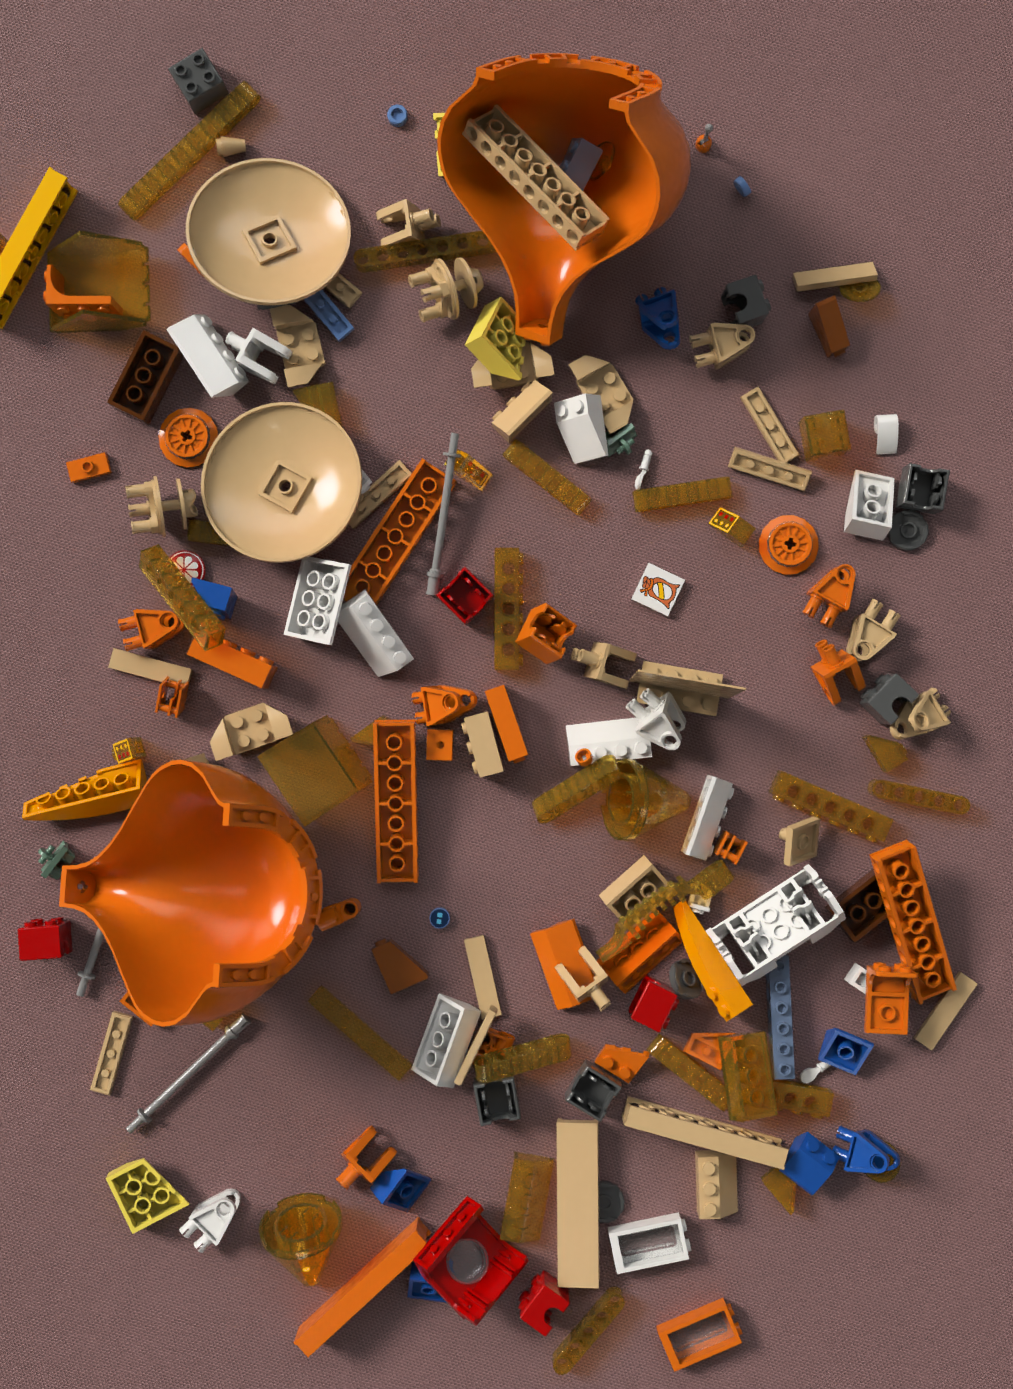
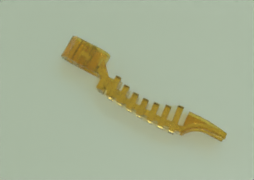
M717 860L689 881H685L679 875L676 877L679 883L670 880L667 882L668 885L666 887L661 886L658 888L660 891L657 893L653 891L650 894L651 897L642 899L643 902L640 905L639 903L635 904V908L633 910L629 909L626 912V916H620L618 918L620 921L614 924V934L610 941L596 951L602 962L614 957L632 943L625 934L626 930H629L638 940L641 935L632 925L636 923L643 931L646 927L640 919L644 917L648 923L651 922L652 919L648 913L652 911L657 916L659 914L656 909L657 906H660L663 911L668 908L664 903L666 900L672 906L677 904L673 899L674 896L678 897L682 903L686 901L684 896L687 894L700 895L702 899L706 900L733 881L734 875L724 861Z

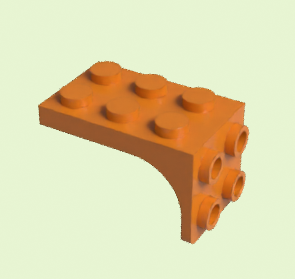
M47 265V271L44 272L46 291L43 293V299L46 305L58 316H64L67 319H76V316H83L86 319H96V316H103L106 319H116V316L123 317V308L112 296L65 295L64 276L53 265Z
M874 962L873 965H867L865 1033L908 1034L910 982L912 978H918V973L912 970V967H907V964L894 963V966H886V963Z

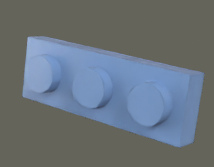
M322 289L316 294L303 299L339 342L355 330Z

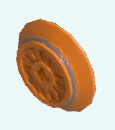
M194 408L178 409L169 414L161 424L158 435L159 445L165 457L175 465L186 468L200 466L205 462L206 456L218 436V430L212 418L202 410ZM190 432L192 439L186 440L183 436L184 434L188 435Z
M783 515L771 520L764 527L759 538V553L764 563L773 571L783 575L797 574L806 570L815 561L819 550L818 536L813 526L805 519L795 515ZM789 539L791 540V543L794 544V546L791 547L790 550L788 549V546L785 545V542L789 541Z

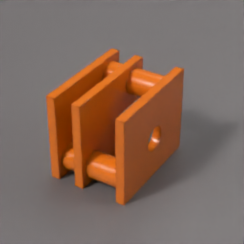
M167 676L159 686L155 712L158 713L160 710L167 712V716L175 714L174 718H178L185 709L189 682L187 681L185 684L182 683V680L176 682L169 680L170 677ZM170 687L175 689L174 696L170 699L169 705H166L167 690Z
M427 729L426 760H453V730Z
M723 830L714 846L713 853L721 855L720 857L727 858L730 862L737 865L748 842L743 839L740 840L736 838L737 836ZM732 844L737 846L734 854L729 851Z

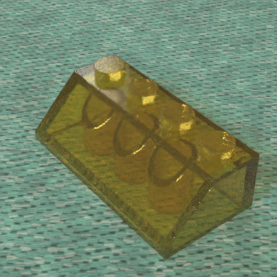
M766 1031L719 1036L718 1042L729 1120L745 1122L778 1115Z
M514 1151L500 1229V1240L516 1243L540 1240L554 1158Z

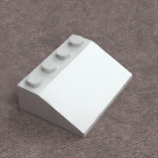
M314 557L302 559L284 635L332 646L351 569L350 564Z

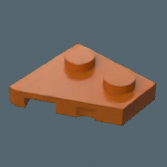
M605 1044L595 1058V1063L629 1084L649 1058L650 1052H632L631 1048H619L615 1045Z

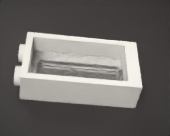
M679 1212L607 1227L617 1274L689 1259L688 1252L691 1251L689 1238L685 1239L684 1232L687 1231L685 1219L680 1218Z

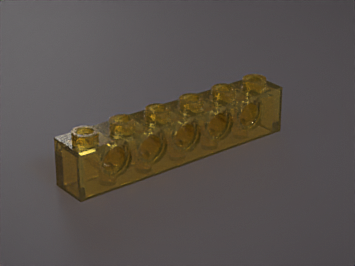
M158 544L141 550L139 568L204 651L222 645L226 630L225 626Z
M495 548L494 670H519V666H523V654H519V645L515 643L519 635V626H523V613H519V605H523V593H519V585H523V573H519V565H523V553H519V548ZM506 564L514 566L515 570L512 574H506L503 571V567ZM506 584H512L515 588V591L510 595L505 594L503 591V587ZM506 604H511L514 606L515 611L513 614L507 615L503 612V607ZM506 624L514 626L515 631L512 635H506L503 632V627ZM511 644L514 646L515 651L512 655L504 654L503 647L505 645Z
M781 770L777 771L769 789V793L773 794V799L782 803L784 800L792 802L791 807L801 811L803 808L810 810V815L819 819L822 816L829 818L828 823L837 827L843 824L848 827L847 831L856 835L861 832L866 835L865 839L877 843L878 840L885 841L894 820ZM791 786L797 788V794L794 797H790L788 794V789ZM810 794H813L816 798L815 803L812 805L807 803V797ZM829 802L834 804V810L831 813H827L825 809ZM848 810L853 814L850 821H846L844 818V814ZM869 818L871 826L868 829H864L863 822Z

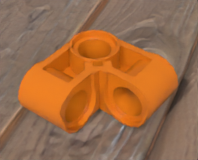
M349 898L321 909L318 927L321 931H325L354 918L361 911V902L356 898ZM348 903L355 906V913H350L347 910L346 906Z
M480 1028L477 1029V1031H476V1033H475V1036H474V1039H475V1037H476V1035H477V1033H478V1031H479ZM489 1028L487 1034L490 1036V1039L482 1042L472 1064L484 1068L489 1052H496L509 1057L515 1037L509 1033Z

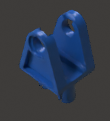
M660 287L663 293L657 288L654 292L655 297L648 299L646 294H642L644 300L638 295L635 302L639 307L642 330L664 349L671 350L678 347L680 344V330L675 290L667 292L665 287ZM668 336L675 337L673 342H668L665 338Z
M843 1126L838 1128L837 1132H840V1134L837 1133L836 1138L851 1143L849 1151L836 1145L832 1149L833 1152L840 1156L839 1161L845 1163V1171L879 1174L894 1170L899 1166V1154L870 1130L854 1132ZM887 1154H890L894 1159V1163L889 1166L890 1159Z

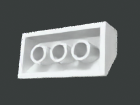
M194 314L166 329L211 398L233 396L249 382L245 371L238 365L234 359V354L226 347L222 336L216 332L212 326L211 319L205 314Z
M363 590L341 606L338 619L339 624L378 677L398 671L414 660L410 651L366 590Z
M637 718L566 725L570 766L579 765L575 755L577 751L583 748L591 752L593 756L591 764L652 757L651 741L635 732L638 724Z
M707 775L681 849L684 854L702 860H707V857H711L714 850L712 845L714 837L717 838L721 830V826L718 825L721 818L724 819L728 807H725L728 799L731 800L734 793L733 783Z
M439 993L411 1070L435 1086L454 1088V1080L464 1061L481 1011L468 1003Z

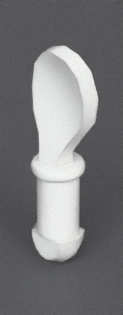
M649 449L644 452L642 463L639 467L642 471L635 480V488L640 491L646 471H649L652 451Z
M820 1062L816 1064V1068L804 1069L800 1074V1081L802 1083L812 1082L819 1072L823 1073L831 1065Z

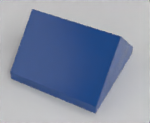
M838 1028L829 1029L826 1031L818 1060L856 1075L874 1047V1043Z

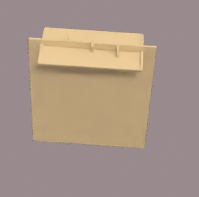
M643 661L642 670L638 669L629 679V682L639 683L636 701L641 704H647L640 698L642 692L647 688L651 689L659 698L669 691L680 710L711 716L717 715L719 697L729 699L746 690L744 687L722 684L723 674Z

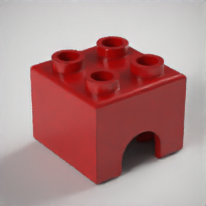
M466 567L436 595L465 626L494 598V595Z
M56 917L45 922L43 919H32L30 922H25L24 926L18 929L19 960L57 959L63 957L64 953H71V921H64V917Z
M646 975L628 1009L631 1019L657 1032H661L662 1028L666 1029L669 1024L670 1018L668 1016L670 1011H675L678 1006L679 999H677V994L672 987Z
M543 1270L540 1275L537 1273L533 1277L530 1289L528 1291L524 1290L518 1299L520 1305L518 1308L520 1309V1318L546 1337L553 1328L550 1325L551 1322H549L552 1312L548 1309L557 1308L564 1313L570 1305L569 1289L567 1287H558V1280Z

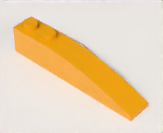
M138 759L102 768L96 771L97 774L87 778L84 776L78 779V783L69 787L66 784L59 787L55 793L50 794L47 792L24 802L22 818L23 820L31 821L70 820L131 809L147 782L143 761Z
M683 899L673 907L684 947L708 997L712 999L718 1008L719 1014L727 1022L753 1004L686 900Z

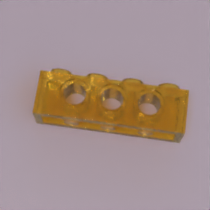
M750 1073L746 1098L753 1106L763 1107V1105L771 1106V1109L777 1111L788 1109L791 1110V1113L803 1115L804 1112L818 1119H823V1116L830 1117L834 1096L830 1088L784 1079L774 1080L773 1077ZM768 1089L774 1090V1094L771 1097H765V1092ZM788 1093L794 1094L791 1101H785V1096ZM808 1097H814L812 1104L805 1105V1100Z

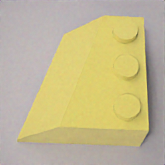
M499 297L484 306L465 346L491 374L519 381L522 379L520 365L524 362L522 347L525 346L526 340L521 336L515 335L516 312L502 297Z
M145 1158L128 1162L109 1172L106 1177L132 1234L190 1204Z

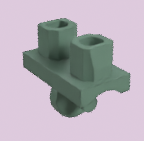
M632 423L617 430V434L613 437L608 431L605 432L608 458L615 452L618 455L623 451L628 455L632 453L630 446L635 443L633 439L637 436Z
M65 841L61 842L53 854L52 852L55 849L53 845H50L48 849H39L38 853L41 855V858L38 862L41 864L45 863L41 869L42 877L47 878L50 876L58 880L61 877L62 868L57 863L62 860L69 865L74 860L75 853L68 848V843Z

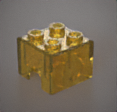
M844 409L804 416L799 421L806 461L816 460L829 455H844L851 450Z

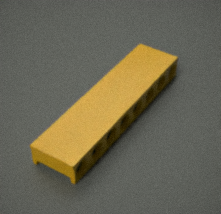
M51 167L48 168L0 255V314L2 315L0 329H3L78 193V190L73 188L67 181L68 178L56 172ZM63 188H68L70 190L69 197L65 192L62 191ZM53 205L60 208L59 215L57 211L52 209ZM43 223L51 226L49 233L48 229L42 227ZM33 241L41 244L40 250L32 244ZM24 258L32 263L30 268L28 264L22 262ZM14 276H16L19 279H22V283L20 285L18 282L13 280ZM4 294L12 297L10 303L9 300L3 298Z

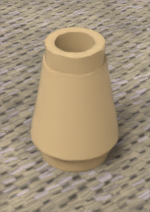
M223 136L216 139L218 156L223 155V157L246 152L245 139Z

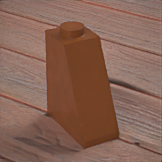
M834 295L816 303L808 313L827 358L833 355L835 358L842 356L850 346L837 299Z
M386 938L374 942L375 946L371 950L391 994L429 978V972L393 939L386 940Z

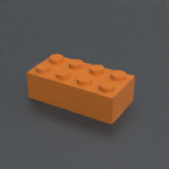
M205 630L203 633L196 632L187 655L263 689L269 688L278 668L273 665L275 661L264 656L257 658L255 657V652L241 647L239 650L237 649V644L222 639L221 642L218 640L219 636Z

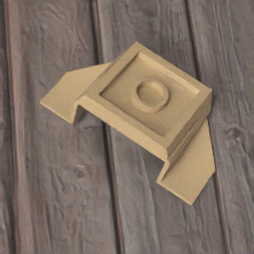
M291 305L271 308L270 313L279 343L293 351L289 359L283 358L287 386L289 388L308 384L319 368L326 364L317 325L312 319Z
M526 342L525 346L522 347L524 362L520 365L522 379L519 381L491 374L477 360L471 368L474 388L490 386V389L493 390L525 385L527 382L532 383L534 380L538 381L540 377L553 376L552 357L534 344Z
M584 355L570 363L569 367L577 378L576 383L582 394L601 395L604 425L608 432L612 434L626 426L630 417L633 398L614 366L610 362Z
M261 703L226 715L217 727L210 744L215 760L218 761L293 735L287 715L268 706L266 703Z

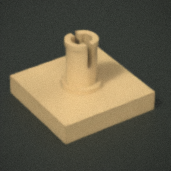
M813 816L780 830L779 838L786 841L785 865L793 866L817 856L819 818Z

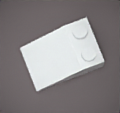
M585 393L555 402L556 423L574 464L608 456L601 395Z
M855 470L845 514V533L881 541L885 539L892 528L895 478Z

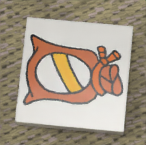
M648 563L631 600L668 617L685 580Z

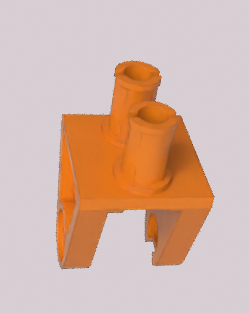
M842 564L830 570L807 592L806 595L811 598L802 613L808 614L810 618H814L822 603L828 606V609L820 623L822 625L826 624L825 626L828 628H832L838 614L848 611L856 576L854 568L851 565ZM839 572H841L844 575L843 580L840 579Z
M136 609L133 610L134 616L118 619V624L122 625L119 626L121 632L138 627V636L123 639V644H126L124 646L126 651L140 647L151 650L156 649L182 632L186 625L182 615L163 610ZM174 618V624L170 627L169 622Z
M821 640L815 644L822 660L810 668L832 705L841 702V697L833 679L839 671L844 669L851 684L858 691L866 688L855 657L842 649L836 651L833 644L828 645L827 640Z
M447 685L421 687V691L412 693V698L419 697V699H414L412 702L415 705L423 703L424 711L415 713V718L422 717V719L415 720L418 725L426 723L427 726L450 723L472 710L477 704V696L473 691ZM464 695L471 699L467 706L462 701Z
M372 1125L341 1154L348 1162V1167L336 1178V1181L346 1190L359 1176L372 1183L397 1153L395 1148L388 1147L368 1168L365 1166L361 1167L357 1163L359 1159L356 1156L377 1133Z

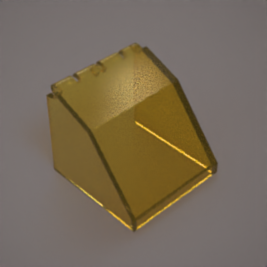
M80 230L47 252L48 265H53L64 276L65 295L112 296L123 308V315L81 310L69 318H64V316H58L49 307L50 332L123 331L147 326L146 322L151 321V306H146V303H150V286L145 285V283L150 282L149 265H145V263L149 262V247L142 245L141 241Z
M328 715L312 722L257 756L304 827L315 822L373 782L365 766L362 767V761L354 749L351 750L349 748L351 746L343 733H339V727L333 718H329Z

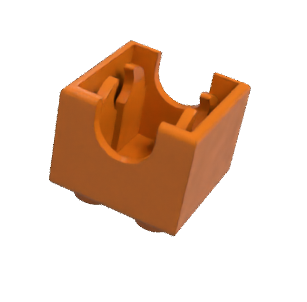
M544 603L531 609L515 643L545 664H549L562 659L566 648L561 649L564 641L570 635H573L577 625L553 607Z

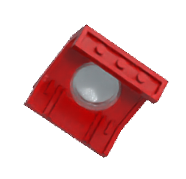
M466 1196L414 1257L413 1261L422 1277L463 1320L467 1319L477 1326L529 1260L526 1255L510 1246L480 1215L484 1210L482 1205Z

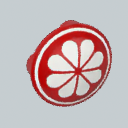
M178 551L168 559L165 566V575L168 582L176 589L192 590L195 587L191 579L192 577L204 579L205 564L202 558L192 551Z

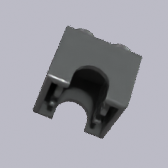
M203 48L168 68L179 90H181L194 114L229 94L222 78Z
M756 275L725 286L721 294L723 306L735 304L741 310L735 313L736 317L730 324H744L754 327L762 324L769 311H771L770 302L764 298L762 293L764 291L763 282L761 279L758 280Z
M912 463L904 466L900 478L896 508L937 514L943 511L950 470L941 468L935 470L921 468V465Z
M887 673L885 675L881 674L874 681L876 685L871 690L868 688L860 696L862 700L859 704L880 724H893L899 718L892 709L893 701L897 699L901 704L907 701L912 704L919 697V694L898 674Z
M585 1059L564 1093L565 1101L601 1122L607 1113L606 1110L614 1096L617 1097L622 1084L619 1079Z
M514 1072L474 1079L473 1088L480 1126L491 1125L493 1121L499 1119H510V1121L521 1119Z

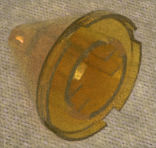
M631 758L616 759L609 766L602 784L601 793H606V805H601L603 821L609 834L616 840L631 841L686 811L691 804V797L687 791Z
M301 1193L286 1197L277 1202V1208L273 1211L267 1210L260 1221L259 1235L262 1246L304 1286H314L320 1281L343 1226L341 1210L334 1200L331 1203L322 1194Z

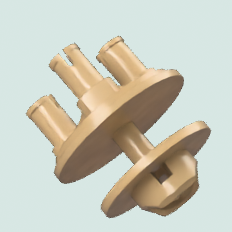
M462 257L456 258L454 262L456 281H453L447 265L442 259L438 258L434 260L431 267L425 268V271L408 275L411 288L425 283L431 285L429 288L420 290L421 296L428 294V296L422 297L424 303L436 300L435 306L419 310L421 321L425 322L438 317H448L451 320L457 319L459 317L457 291L460 292L468 308H475L478 302L477 294L484 287L479 269L469 267Z
M153 476L151 481L144 482V484L125 486L127 499L143 496L148 498L146 503L128 505L129 510H136L129 512L130 518L148 515L150 519L131 521L133 534L152 532V534L159 533L162 537H166L163 511L180 510L183 530L187 529L186 518L198 515L197 507L193 504L196 499L195 490H182L180 478L176 479L177 500L161 501L157 476Z

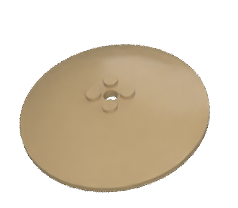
M258 158L232 164L214 174L201 186L194 196L187 213L186 238L194 264L205 279L218 290L232 298L251 304L284 305L316 294L335 278L348 255L351 226L347 209L340 195L318 173L288 160ZM271 237L275 239V242L268 244L264 240Z
M277 402L261 405L234 419L213 442L206 456L201 476L203 506L216 533L241 554L259 561L271 563L301 560L322 551L334 542L352 520L362 490L360 458L346 431L337 421L321 410L294 402ZM284 482H290V489L285 492L281 491V485Z

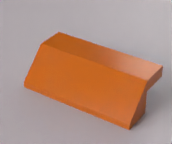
M655 909L605 952L597 962L614 984L626 994L683 941L676 929Z
M575 919L558 922L549 928L530 933L557 1010L574 1007L592 1000L591 997H586L581 1002H578L554 968L557 964L562 963L579 987L582 985L587 987L594 981L593 977L595 975L578 951L583 946V942Z

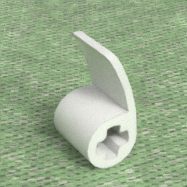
M897 414L876 415L874 417V431L878 434L876 454L878 455L897 453L899 426Z

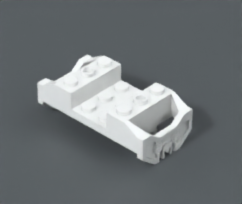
M809 864L804 866L803 870L712 929L710 927L706 930V933L741 986L763 977L778 967L776 964L778 959L807 940H810L812 944L817 942L846 919L844 911L834 895ZM813 883L819 895L827 901L835 913L831 920L825 923L814 908L812 901L804 894L802 886ZM729 933L754 967V970L748 974L740 972L733 961L734 957L722 941Z

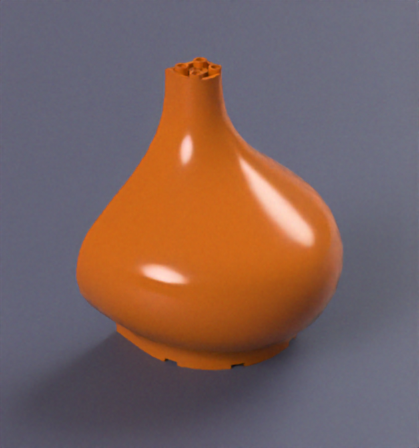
M535 53L530 54L528 59L521 58L522 56L520 55L502 58L476 67V77L473 85L448 107L440 122L437 146L443 176L454 195L488 237L500 256L509 275L514 292L516 309L515 335L521 336L525 340H534L540 342L541 345L550 346L559 339H562L567 308L578 284L600 263L660 228L675 212L687 189L691 172L690 147L680 122L661 100L662 80L655 73L649 70H644L643 73L639 71L640 66L628 62L598 56H591L590 60L579 59V54ZM498 104L559 167L572 138H583L602 149L603 152L583 192L610 218L604 233L580 249L575 250L462 135L468 119L472 118L474 120L491 111L494 105Z
M174 760L160 766L150 776L122 826L99 855L86 863L62 865L59 907L81 911L95 922L112 950L135 1008L144 1019L161 1027L191 1025L217 1020L241 1010L272 988L283 975L288 973L300 961L312 942L313 937L311 934L314 926L319 923L323 899L321 869L317 868L315 858L318 856L307 833L294 820L287 809L264 787L239 772L221 766L198 761ZM78 884L83 885V888L78 889Z

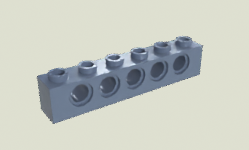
M786 954L776 961L778 967L765 975L770 1074L774 1080L795 1079L789 955Z

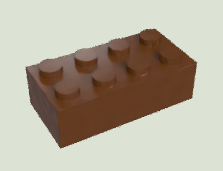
M143 330L107 403L113 408L149 425L184 357L180 349Z
M874 869L836 898L846 917L839 924V927L853 942L858 941L887 918ZM828 904L825 906V909L833 918L835 913Z

